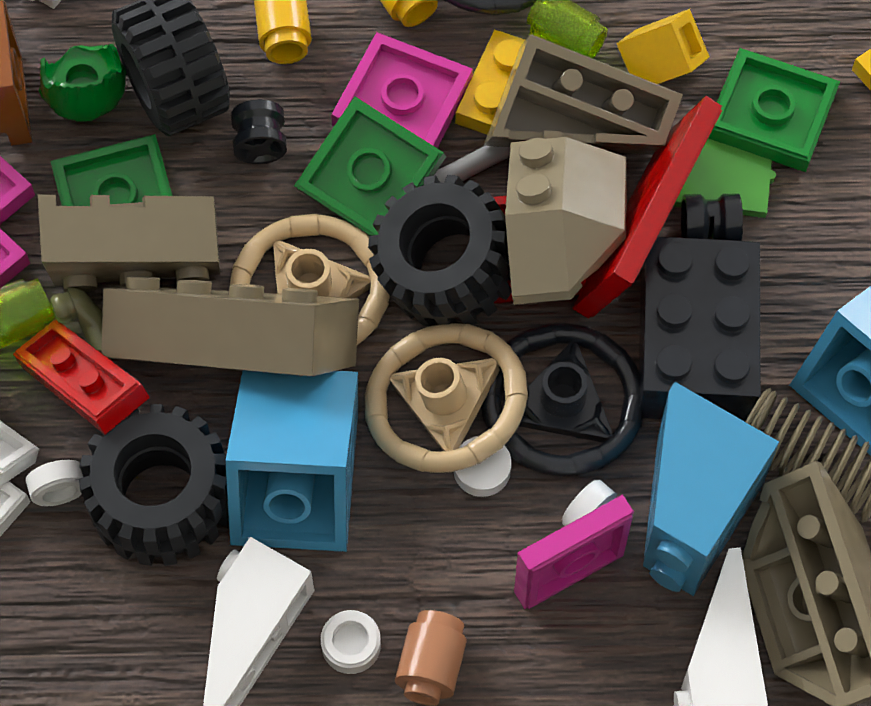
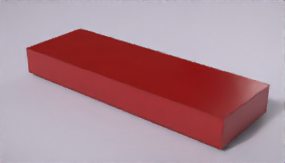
M57 319L53 320L13 353L17 362L26 372L104 435L150 398L139 381L65 325L58 322Z

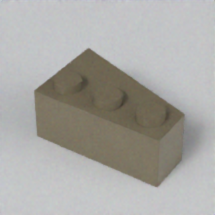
M530 34L519 49L484 146L510 147L511 142L527 141L533 138L568 137L613 153L651 155L665 145L683 94Z
M37 194L41 261L55 286H63L65 292H67L66 287L80 288L84 292L94 291L97 289V283L120 281V286H125L126 276L175 277L177 283L178 280L209 281L210 274H221L214 196H144L142 198L143 202L110 204L109 195H91L90 206H56V195Z

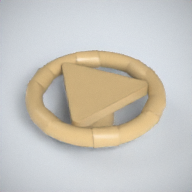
M307 214L290 216L265 227L244 245L232 267L233 270L230 278V285H250V280L264 254L274 247L277 294H282L283 289L297 288L317 290V296L357 298L370 289V294L358 315L357 345L377 328L389 305L390 298L388 292L377 280L378 276L371 268L369 258L373 257L374 254L368 248L369 235L345 220L327 215ZM316 235L336 238L351 247L367 267L369 276L328 260L320 251L300 249L283 242V240L291 237Z
M468 323L429 326L412 332L397 342L379 360L369 378L364 394L365 421L377 445L397 463L421 472L430 473L463 470L480 464L502 449L515 433L524 415L528 400L526 372L514 350L492 331ZM442 344H460L487 353L492 357L490 359L458 364L445 358H433L423 363L418 370L396 373L401 366L426 349ZM501 368L505 390V405L501 415L491 429H488L466 446L459 448ZM390 382L442 449L441 452L430 451L403 441L393 431L388 422L387 390Z

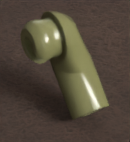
M66 287L67 292L54 294L50 299V304L57 321L67 323L77 318L87 343L101 353L103 311L83 289Z

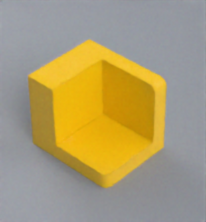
M690 9L640 27L616 43L628 72L655 84L690 73L710 57Z

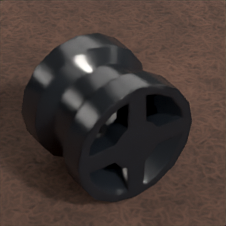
M256 99L242 102L233 108L231 123L232 128L238 133L233 139V151L237 159L250 164H267L277 161L287 152L286 136L280 131L285 124L284 110L278 103L271 100Z

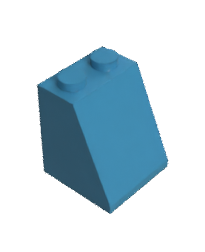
M871 286L837 310L789 385L827 419L834 422V425L840 430L846 429V435L849 438L857 435L858 441L856 444L862 447L864 442L869 441L870 447L867 453L870 456Z
M248 370L242 371L225 460L230 545L244 546L248 539L252 537L262 544L273 548L347 552L358 422V372L333 371L316 376H301Z
M674 382L669 390L658 434L643 566L650 570L651 577L661 586L674 592H679L682 589L694 596L763 487L779 441L677 382Z

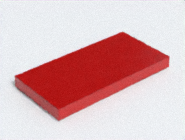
M705 96L670 130L665 145L654 152L627 203L626 239L602 266L588 277L572 309L588 319L591 316L594 317L634 283L722 112V105Z

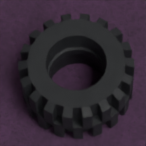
M138 0L112 11V33L122 64L143 109L151 122L163 134L172 136L229 110V86L221 59L202 17L191 0Z
M434 175L424 177V185L416 188L413 182L403 187L402 189L406 194L398 200L391 196L384 204L389 210L385 216L377 214L374 220L373 227L378 232V235L369 236L368 248L374 254L369 260L372 270L378 276L377 280L408 317L411 319L415 317L421 325L427 327L433 326L435 322L439 325L456 323V321L460 320L463 324L474 325L477 324L476 315L484 311L489 317L498 309L494 302L499 297L507 300L512 290L507 283L511 278L506 219L489 192L484 193L481 186L472 180H469L464 185L459 176L447 175L445 182L441 183L437 176ZM462 234L470 236L467 249L453 265L439 271H421L426 253L436 242L451 235Z
M150 404V413L140 414L137 408L127 416L128 419L120 422L104 437L94 434L90 439L88 446L92 455H82L80 469L83 474V478L79 479L80 492L100 538L107 546L113 544L118 555L128 560L133 553H136L139 564L152 566L154 557H162L165 566L177 564V554L186 552L189 559L201 554L198 544L205 540L208 544L212 545L219 537L217 524L226 526L228 523L226 453H224L222 442L216 432L210 434L208 423L199 416L190 422L186 409L175 406L173 412L168 414L165 413L163 404ZM169 465L178 467L190 475L184 490L176 498L165 504L144 506L136 504L125 497L133 479L148 468Z

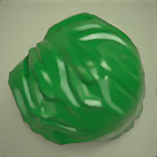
M114 44L92 47L83 45L73 46L55 63L49 64L45 57L40 60V86L38 91L50 108L64 119L79 122L93 121L115 109L125 92L126 70Z

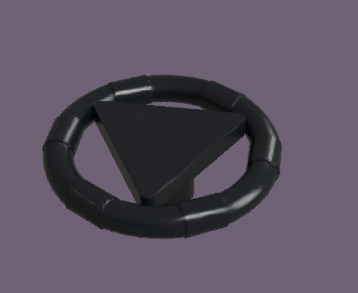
M548 323L531 328L516 335L507 342L519 359L528 352L556 344H568L527 387L528 400L519 427L602 442L599 446L570 455H557L535 449L515 432L505 444L514 461L528 469L547 475L579 476L604 468V466L616 460L627 450L642 427L644 412L640 410V373L624 348L606 334L589 327L569 323ZM579 346L591 350L592 353L613 368L621 380L625 396L619 425L613 434ZM501 368L481 406L487 429L492 428L502 413L501 400L504 392V377Z

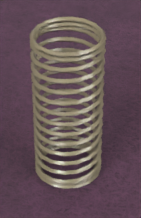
M768 388L762 393L745 421L746 423L761 430L777 398L776 391H771V388ZM787 397L781 400L763 433L771 435L776 422L788 402ZM799 403L794 404L787 419L774 438L779 441L769 471H773L781 462L778 470L779 477L789 473L792 468V471L800 468L809 446L823 421L822 416L817 417L809 433L787 465L797 440L811 415V410H806L790 439L775 459L785 434L800 408ZM834 422L829 423L803 466L818 461L835 427ZM846 429L840 430L820 462L826 471H828L846 435ZM857 435L852 436L829 473L835 485L858 441ZM869 441L864 442L836 486L839 491L842 489L841 495L847 503L855 493L850 505L854 515L869 496L860 517L861 523L866 522L871 516V482L864 491L871 476V457L851 488L850 486L870 447Z

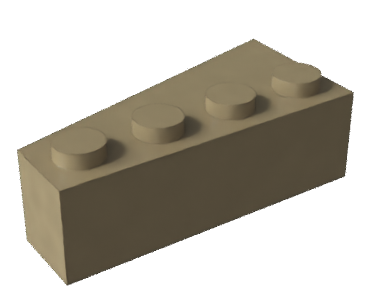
M126 276L125 286L103 289L101 353L106 357L301 376H316L356 366L358 298L317 296V290L297 288L283 289L282 294L264 293V286L249 284L229 285V291L211 290L212 282L199 280H178L177 288L160 287V278L149 276Z

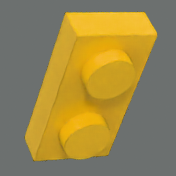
M494 29L457 108L455 124L488 135L517 54L525 39Z

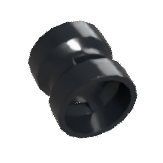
M739 193L722 194L718 199H705L701 194L683 195L681 202V238L742 241L743 209Z

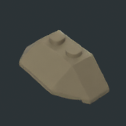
M568 137L533 138L527 141L511 142L505 219L514 305L572 299L582 288L581 282L598 270L626 239L627 162L625 156Z
M815 461L764 484L759 499L762 503L752 523L742 559L747 588L774 674L831 706H855L871 700V551L861 524L822 463Z

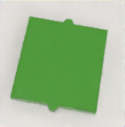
M708 138L673 207H681L684 194H701L705 199H718L722 194L739 193L742 201L743 215L766 218L769 187L776 177L775 171L771 170L772 160Z

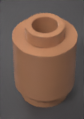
M424 610L418 613L416 622L409 625L395 677V683L405 690L404 696L408 700L422 705L435 706L439 704L440 699L453 697L467 639L463 635L465 625L459 618L440 611Z

